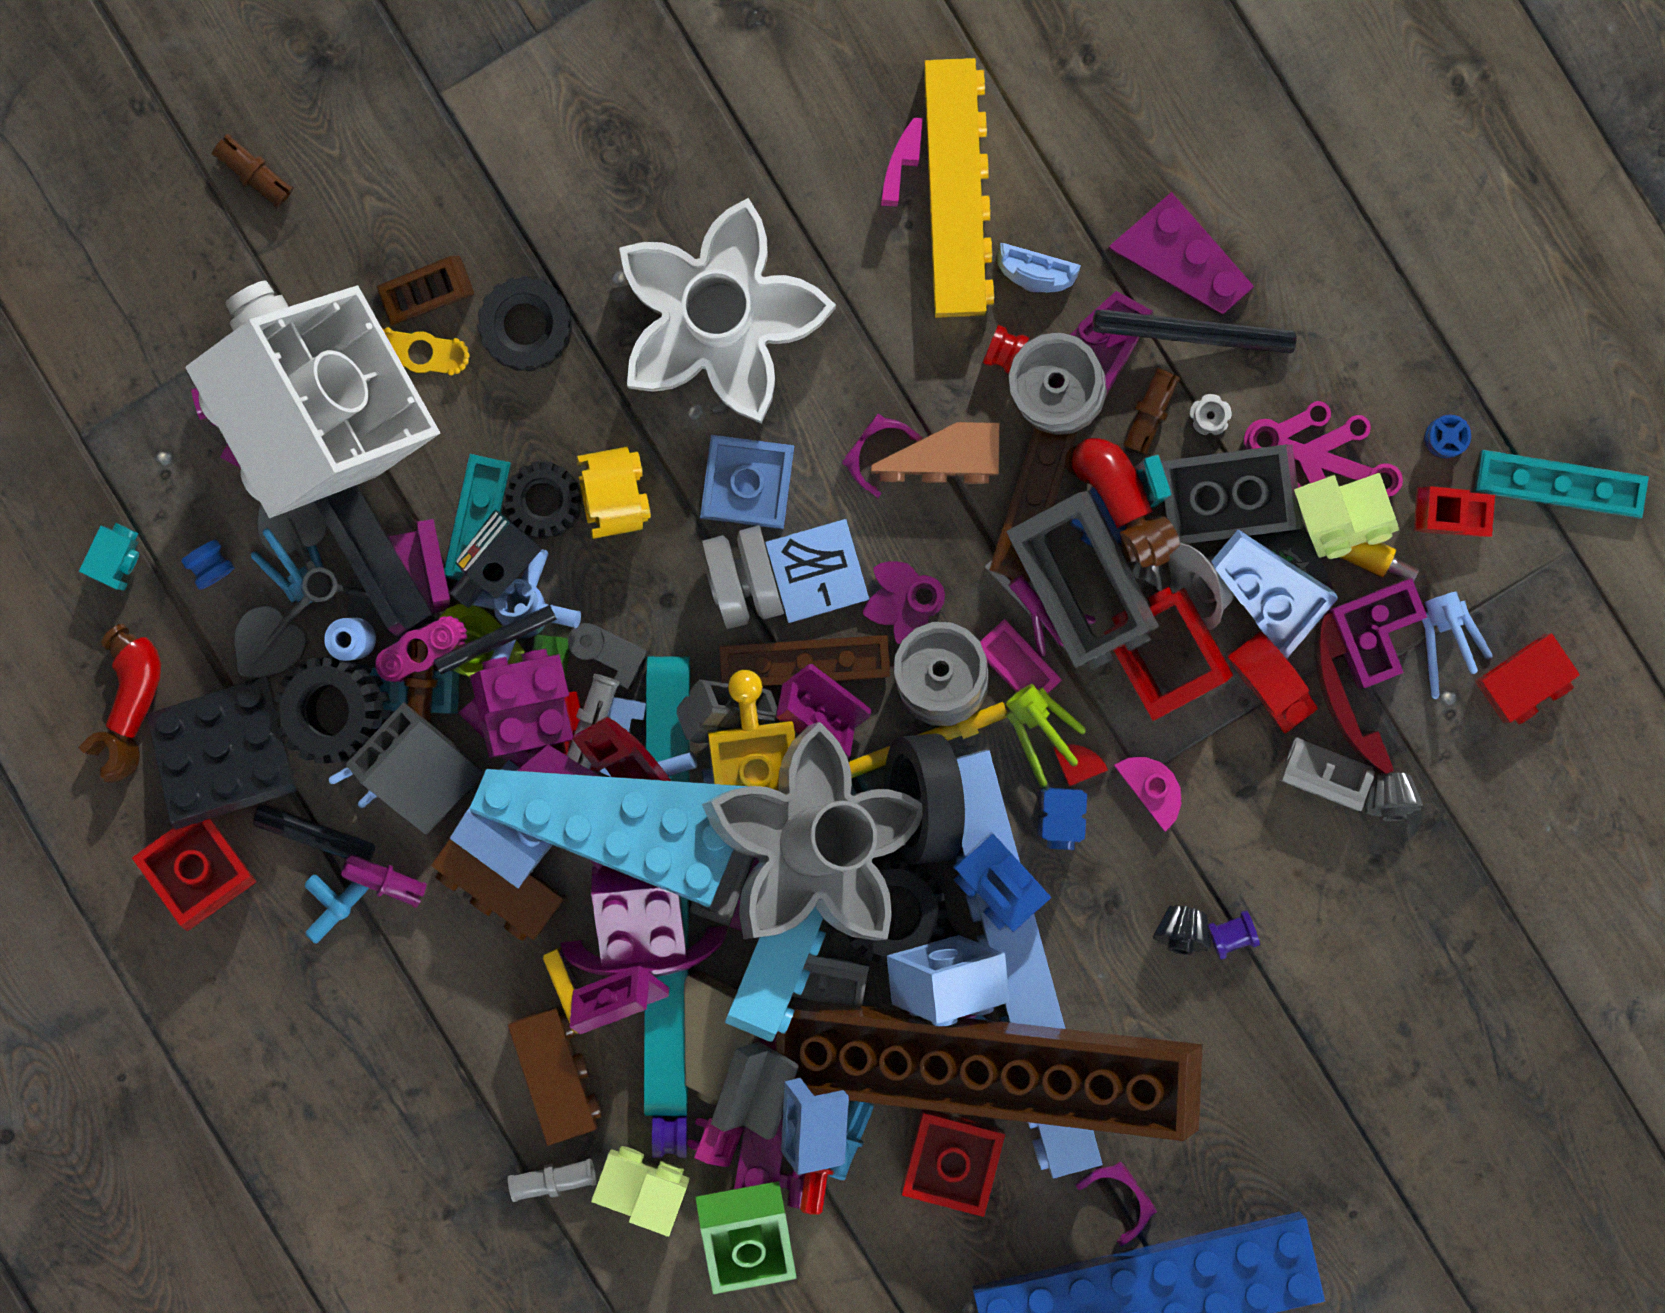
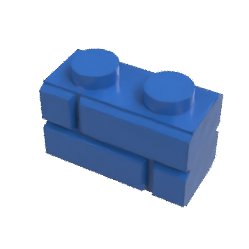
M1047 787L1040 790L1039 810L1043 811V814L1038 815V835L1047 840V847L1049 849L1075 850V842H1081V840L1085 839L1086 819L1082 818V815L1086 814L1087 794L1083 790Z

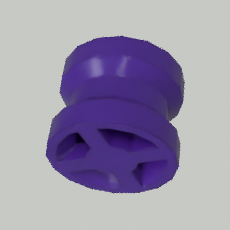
M653 1116L652 1158H662L665 1154H674L677 1158H687V1116H678L675 1120H665L662 1116Z

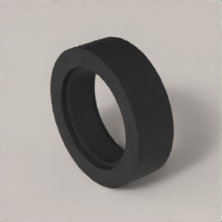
M940 734L898 737L892 742L888 751L884 789L907 794L922 803V819L914 834L897 850L903 860L911 865L950 861L956 857L960 850L965 825L964 791L955 754L949 742Z

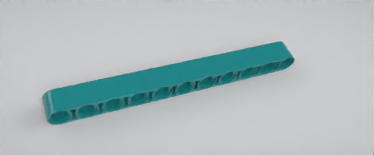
M647 656L646 749L657 762L690 752V741L686 739L676 714L677 707L686 696H690V656ZM690 770L668 777L671 781L690 782ZM681 897L686 949H688L689 899ZM689 969L656 977L669 987V996L647 1004V1009L645 1010V1116H687L688 1086H686L684 983L687 975H689Z

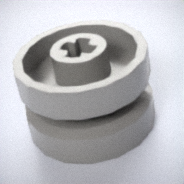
M1059 332L1042 334L1025 343L1016 354L1009 372L1010 393L1023 417L1040 431L1054 435L1075 433L1090 425L1102 410L1107 394L1105 374L1092 348L1078 337ZM1058 378H1064L1065 381L1062 387L1057 389L1050 387V385L1057 384Z
M760 525L738 532L737 542L741 558L734 559L729 540L723 535L702 541L708 567L705 569L715 605L719 604L727 630L748 624L750 616L745 598L749 596L753 597L757 614L762 619L784 614Z
M931 622L915 628L902 640L895 655L894 677L903 706L916 719L932 726H952L967 720L981 707L988 692L987 658L980 641L968 629L952 622ZM943 671L945 676L938 677L935 673Z

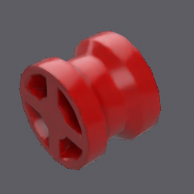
M998 324L982 363L988 366L994 364L1001 366L1005 373L1009 374L1014 357L1025 343L1028 342L1029 337L1022 334L1018 336L1009 334L1006 327Z

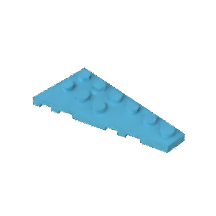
M486 769L470 806V812L710 908L734 849L727 845L712 828L702 804L721 793L748 786Z

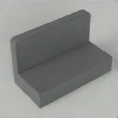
M761 1042L736 1048L711 1124L723 1132L744 1125L767 1140L774 1138L783 1115L785 1081L795 1079L798 1070L797 1063Z

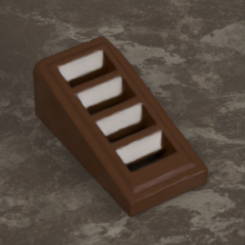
M449 256L376 286L390 325L399 324L474 295V290L460 256ZM445 270L448 273L449 279L454 289V291L452 292L450 291L448 282L443 272ZM433 276L440 297H434L427 277ZM415 281L424 302L420 305L411 285ZM401 287L409 308L405 311H402L394 290Z

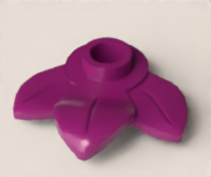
M888 561L880 563L873 568L875 577L882 589L878 590L868 600L863 609V615L877 624L894 625L893 631L896 643L901 644L902 640L915 628L928 624L929 617L940 611L945 601L944 588L937 579L931 576H918L915 570L904 562ZM923 588L928 589L932 594L931 602L926 605H922L916 600L917 591Z

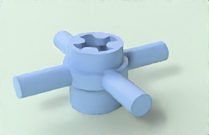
M542 549L525 568L522 578L515 579L498 598H494L484 590L472 605L493 609L496 618L502 626L549 605L545 604L543 595L536 587L549 553ZM550 605L557 620L551 623L574 628L579 626L581 621L580 611ZM545 626L536 629L520 638H530L536 636L543 630ZM516 639L494 649L490 660L507 657L508 661Z

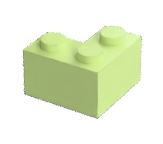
M1380 473L1340 487L1335 475L1294 489L1310 538L1319 558L1327 556L1329 559L1344 556L1352 551L1351 547L1364 542H1368L1369 545L1379 544L1389 540L1393 532L1399 531L1398 523Z
M624 1146L620 1147L619 1152L611 1149L591 1202L631 1216L630 1223L669 1237L690 1178L682 1175L684 1169L675 1164L660 1161L659 1166L643 1161L644 1154L637 1150Z

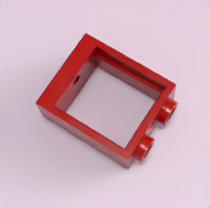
M1168 586L1162 591L1153 594L1147 598L1150 604L1149 608L1153 616H1156L1175 605L1211 669L1162 694L1137 648L1128 651L1126 646L1123 645L1113 650L1153 721L1224 684L1234 676L1185 587L1172 593ZM1125 610L1111 618L1114 626L1103 632L1104 635L1124 626L1128 622V615Z

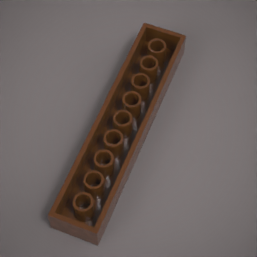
M795 999L789 1002L787 1007L795 1010L785 1034L777 1031L776 1051L797 1063L798 1070L795 1079L801 1078L814 1096L844 1090L849 1096L850 1101L1185 1141L1199 1131L1203 1044L964 1017L957 1018V1023L953 1025L935 1026L931 1021L920 1016L910 1015L908 1011Z

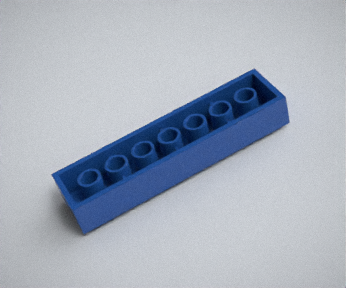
M1301 1212L972 1286L978 1313H1277L1325 1302L1307 1220Z

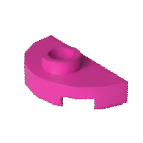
M1147 757L1126 758L1114 764L1113 766L1163 831L1166 832L1176 821L1182 804L1181 788L1173 772L1161 762Z

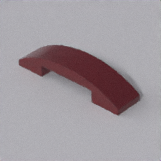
M1332 613L1325 614L1316 627L1315 661L1318 680L1326 706L1340 733L1353 750L1379 773H1390L1394 769L1379 731L1361 734L1332 661V658L1347 653Z
M608 716L575 734L572 738L597 772L605 768L611 777L671 781L647 749L625 728Z

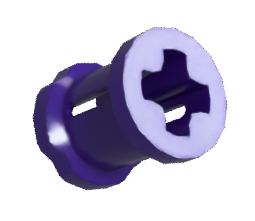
M1247 910L1242 911L1240 917L1220 925L1208 924L1209 934L1220 960L1225 959L1227 953L1245 946L1252 945L1254 948L1260 946L1256 929Z

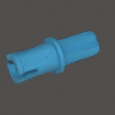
M849 1102L845 1163L841 1166L830 1168L831 1171H834V1174L828 1176L838 1180L846 1179L857 1148L862 1147L864 1144L861 1137L874 1109L873 1103Z

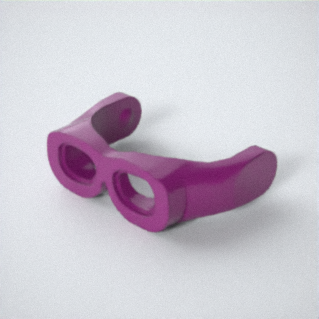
M879 413L876 414L841 462L848 468L853 479L876 498H879L882 493L878 491L876 486H872L865 481L859 468V455L866 439L873 433L887 428L901 430L911 440L916 442L923 438L906 424L894 419L884 418Z
M1119 1161L1114 1166L1102 1167L1092 1171L1077 1182L1075 1186L1080 1191L1097 1179L1113 1178L1125 1183L1135 1192L1140 1204L1139 1219L1131 1230L1122 1234L1116 1242L1121 1247L1135 1238L1145 1228L1151 1216L1156 1214L1157 1210L1145 1192L1138 1186L1126 1166Z

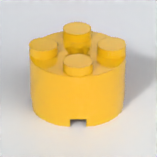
M628 447L576 456L577 466H586V470L582 471V476L579 477L587 523L596 522L597 528L592 529L590 532L592 539L643 530V522H647L651 516L646 493L639 494L636 481L640 480V477L643 476L639 453H629Z

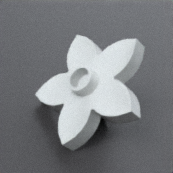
M749 198L727 209L712 223L704 237L700 258L694 259L690 254L676 246L663 242H641L620 247L624 274L634 294L645 306L662 315L661 318L654 321L642 332L634 345L629 359L627 387L629 389L651 392L669 390L687 383L702 369H706L713 389L723 403L739 415L762 424L772 402L775 387L774 365L766 345L768 343H791L806 337L825 322L836 309V304L820 289L800 278L787 275L762 276L768 257L767 237L762 219Z

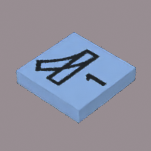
M846 519L765 542L788 623L869 600Z

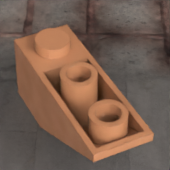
M954 423L872 464L871 474H880L881 482H905V475H922V482L947 483L948 475L964 476V483L989 484V476L997 477L999 474L1000 423Z

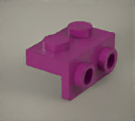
M809 664L783 683L776 718L781 722L792 721L794 731L798 735L809 725L821 722L838 740L848 759L851 754L855 728L870 718L871 709L816 666Z

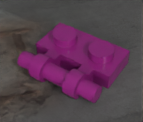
M781 1118L776 1136L769 1140L745 1127L734 1189L779 1181L780 1188L789 1190L787 1206L800 1208L805 1174L798 1175L794 1169L792 1175L780 1173L783 1156L781 1152L783 1118Z

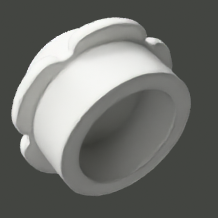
M1214 394L1204 395L1202 400L1195 401L1190 409V417L1194 420L1193 427L1203 435L1208 433L1219 435L1223 433L1228 427L1227 421L1232 416L1229 404L1223 402L1218 395ZM1209 411H1212L1215 416L1213 419L1207 418V413Z

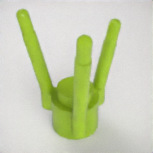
M1033 684L1027 685L1006 702L1011 711L1005 716L1014 726L1041 788L1047 787V781L1023 724L1026 723L1030 729L1039 725L1071 766L1078 764V760L1069 750L1068 746L1047 721L1046 718L1050 713L1046 707L1079 734H1084L1086 729L1072 715L1052 700L1043 687L1037 690Z

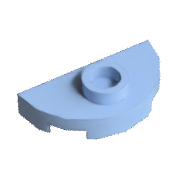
M1000 243L997 252V264L1003 274L1015 284L1022 286L1030 292L1049 293L1062 291L1073 285L1081 267L1079 264L1005 243Z

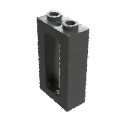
M1091 491L1079 492L1006 531L1075 668L1088 664L1090 669L1094 670L1114 659L1111 651L1123 645L1126 646L1128 651H1131L1151 640L1148 632L1158 628L1159 625ZM1072 519H1078L1081 522L1128 615V622L1124 626L1103 637H1097L1093 634L1046 540L1049 531Z

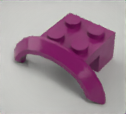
M592 866L591 896L600 957L587 951L582 945V940L561 942L563 956L571 964L594 975L607 978L639 965L654 977H659L689 969L703 961L722 945L726 939L728 928L727 926L706 928V933L702 939L686 949L681 896L607 866H604L599 871L595 866Z

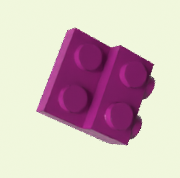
M547 649L535 650L522 654L523 662L509 665L507 657L496 658L482 662L483 670L470 675L489 759L572 740L573 734L564 700L565 697L569 696L560 654L548 656Z

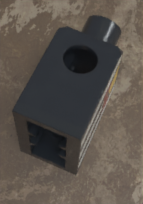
M495 509L457 558L455 564L465 574L449 593L467 608L472 606L484 590L494 598H498L539 554L542 548ZM488 563H491L490 567L487 570L483 571L484 567Z

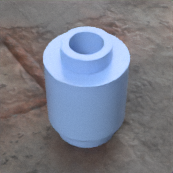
M361 618L338 619L330 624L325 633V646L328 652L334 658L342 661L363 659L373 651L376 644V634L369 622ZM347 632L351 636V644L349 646L346 642Z

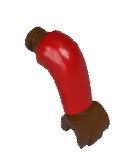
M1100 438L1085 439L1077 446L1072 447L1065 458L1067 470L1072 475L1077 476L1082 482L1092 485L1097 490L1117 528L1126 525L1127 529L1120 532L1126 562L1137 560L1142 567L1150 565L1157 567L1170 561V555L1180 546L1178 534L1172 523L1165 516L1159 514L1146 520L1145 516L1152 513V509L1137 471L1124 451L1118 445Z
M118 624L111 628L101 640V645L106 650H111L110 655L115 659L112 668L117 673L119 681L117 695L106 723L109 731L93 733L78 747L84 754L99 755L106 746L109 748V759L100 768V777L106 783L118 782L131 775L137 768L140 753L138 745L132 738H135L150 708L161 678L162 663L156 647L147 637L137 638L134 634H128L129 629L124 624Z

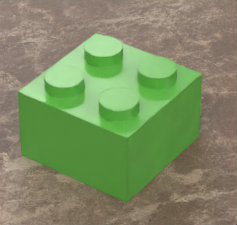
M779 1181L696 1197L700 1229L713 1294L797 1279Z

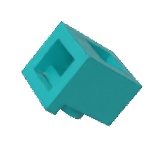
M115 523L113 529L100 525L79 572L112 588L125 591L128 583L122 581L121 578L124 573L129 575L137 563L139 552L135 551L139 543L136 541L139 533L118 523Z

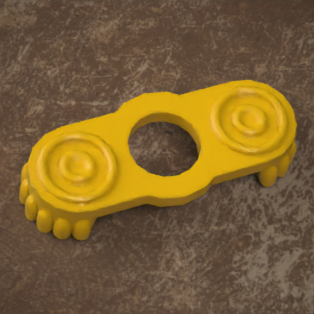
M389 327L383 329L403 367H407L410 371L415 373L433 371L452 376L465 370L469 364L470 354L468 353V347L458 338L448 340L435 338L432 334L424 331L410 334L393 331ZM423 340L431 345L433 355L429 362L418 365L411 361L409 349L414 342Z

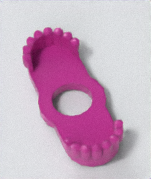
M444 616L420 630L415 629L406 632L397 643L384 648L378 654L375 665L377 673L384 680L396 683L403 682L404 677L414 672L429 669L435 664L434 659L465 645L464 640L467 639L465 634L467 629L464 628V623L459 622L458 618ZM415 638L424 641L428 648V655L421 663L411 660L407 652L410 641Z

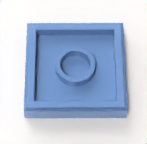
M711 435L700 519L752 526L760 525V527L784 530L794 445Z

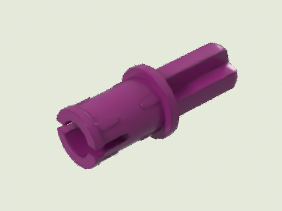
M353 854L347 857L341 871L343 878L375 890L376 896L381 897L382 894L412 905L414 908L419 906L421 902L419 895L424 896L427 886L425 882H419L393 871V866L387 865L385 868Z

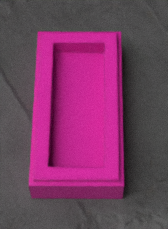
M1005 619L980 641L987 658V663L1015 693L1027 685L1033 684L1037 690L1043 687L1048 694L1062 681Z

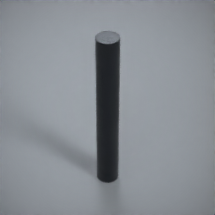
M549 604L434 659L435 664L442 675L557 620Z

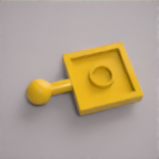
M740 670L730 678L728 690L730 696L739 703L742 728L707 732L714 784L761 786L779 791V770L785 753L795 739L794 724L792 721L759 725L756 700L762 693V681L755 672Z

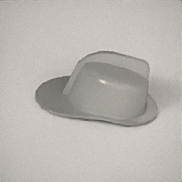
M1180 543V546L1170 555V561H1168L1171 591L1174 593L1185 587L1207 629H1214L1221 622L1223 610L1232 602L1234 594L1215 570L1211 562L1215 556L1205 557L1192 546Z

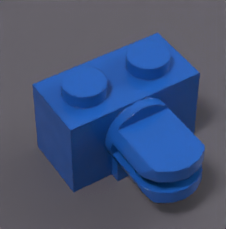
M992 832L953 866L959 873L954 881L970 898L977 893L989 905L983 913L999 930L1007 925L1014 932L1052 898Z

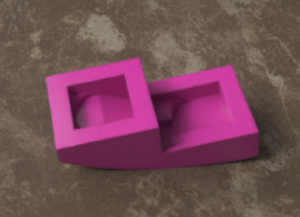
M913 118L894 149L884 181L882 206L898 207L901 166L918 167L922 118Z

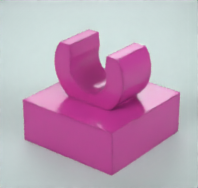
M703 1118L696 1119L695 1124L702 1126L705 1131L701 1141L689 1139L687 1142L691 1149L697 1150L694 1158L707 1164L729 1167L744 1128L737 1127L723 1132L711 1124L712 1118H709V1120Z

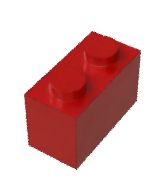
M1548 633L1543 634L1475 680V682L1503 723H1511L1515 720L1520 725L1539 712L1536 705L1549 696L1552 701H1555L1574 688L1571 681L1580 676V674L1554 635Z

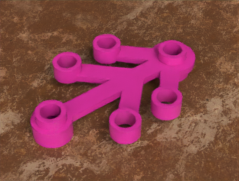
M1313 402L1307 406L1304 412L1279 424L1271 419H1259L1250 424L1244 433L1243 442L1246 450L1262 448L1257 443V436L1262 432L1268 433L1271 436L1272 443L1270 446L1293 445L1294 459L1299 461L1309 484L1325 479L1326 477L1322 471L1324 469L1355 481L1377 473L1386 474L1391 481L1390 486L1386 489L1388 497L1395 495L1402 487V474L1392 464L1384 463L1371 468L1328 453V451L1351 440L1360 441L1369 435L1371 424L1362 415L1350 417L1343 426L1306 444L1287 439L1309 426L1321 427L1328 423L1331 418V410L1324 402ZM1313 407H1320L1324 410L1325 418L1323 421L1315 422L1312 420L1310 411ZM1354 420L1361 421L1364 424L1365 430L1360 436H1356L1350 431V424Z

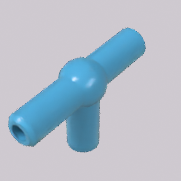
M312 875L305 882V888L327 910L309 927L305 935L313 943H318L339 920L348 917L351 907L369 888L352 882L338 896L317 875Z

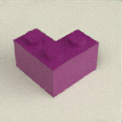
M1412 578L1402 580L1327 611V614L1332 613L1347 650V653H1344V657L1357 689L1372 686L1404 673L1388 633L1428 618Z

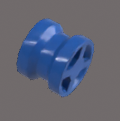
M1441 416L1431 422L1426 428L1424 435L1425 446L1435 457L1442 459L1453 458L1464 452L1471 441L1470 427L1459 416Z
M217 539L200 546L181 560L184 567L192 570L196 577L194 583L199 590L216 583L235 569L232 562L225 560L220 553L222 546Z

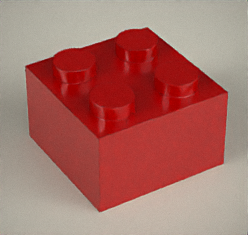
M212 818L177 830L172 828L132 857L175 920L186 931L191 930L257 882Z
M921 1109L901 1186V1196L984 1217L1006 1135L1004 1129L937 1111Z

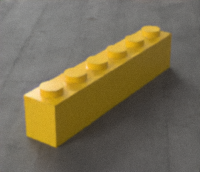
M976 58L925 60L924 82L935 318L985 316L987 311L986 305H994L993 279L985 280V263H992L991 237L983 238V221H990L989 195L982 196L981 179H988L989 176L988 154H980L979 137H987L986 112H978L977 95H985L984 70H976Z

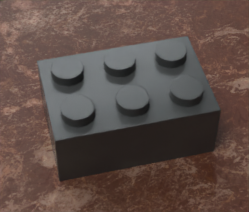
M1285 444L1161 461L1172 494L1165 500L1167 519L1174 526L1180 543L1191 544L1229 539L1237 530L1252 536L1303 529L1301 509L1294 489L1298 488L1293 445Z

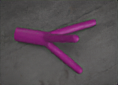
M1022 575L1017 576L1008 586L1031 612L1037 652L1040 657H1044L1046 649L1042 623L1060 646L1064 645L1049 615L1046 613L1039 595ZM1084 614L1088 624L1096 622L1094 616Z

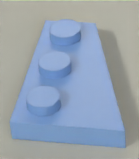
M1240 530L1234 533L1211 561L1215 570L1240 603L1245 606L1258 627L1267 635L1286 659L1338 599L1334 590Z

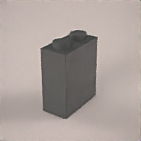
M404 702L346 763V766L362 785L425 835L445 818L448 811L465 793L474 787L476 781L484 774L463 750Z

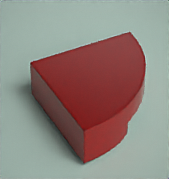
M1066 744L1078 760L1076 766H1071L1056 747H1052L1068 786L1108 771L1103 760L1086 747Z

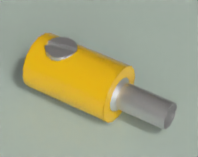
M1364 542L1351 547V552L1339 557L1380 577H1384L1386 572L1389 571L1404 579L1412 578L1414 582L1419 572V569L1394 558L1396 549L1384 543L1369 545L1368 542Z

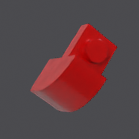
M1433 486L1419 487L1416 491L1414 531L1430 534L1492 537L1495 495L1470 493V490Z
M1261 631L1228 656L1243 682L1261 700L1275 724L1284 734L1318 710V707L1308 693L1310 690L1279 649Z

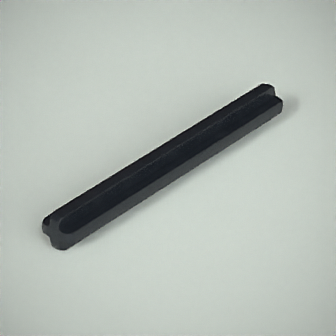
M1096 310L1092 322L1093 331L1098 333L1290 354L1295 351L1297 341L1296 333L1289 330L1110 310Z

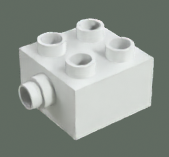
M267 281L252 284L237 292L225 302L231 317H234L229 323L233 332L185 367L199 391V403L203 413L213 424L219 427L241 467V479L246 490L252 497L260 501L269 518L376 478L440 434L358 285L289 307L282 295L274 296L275 292Z

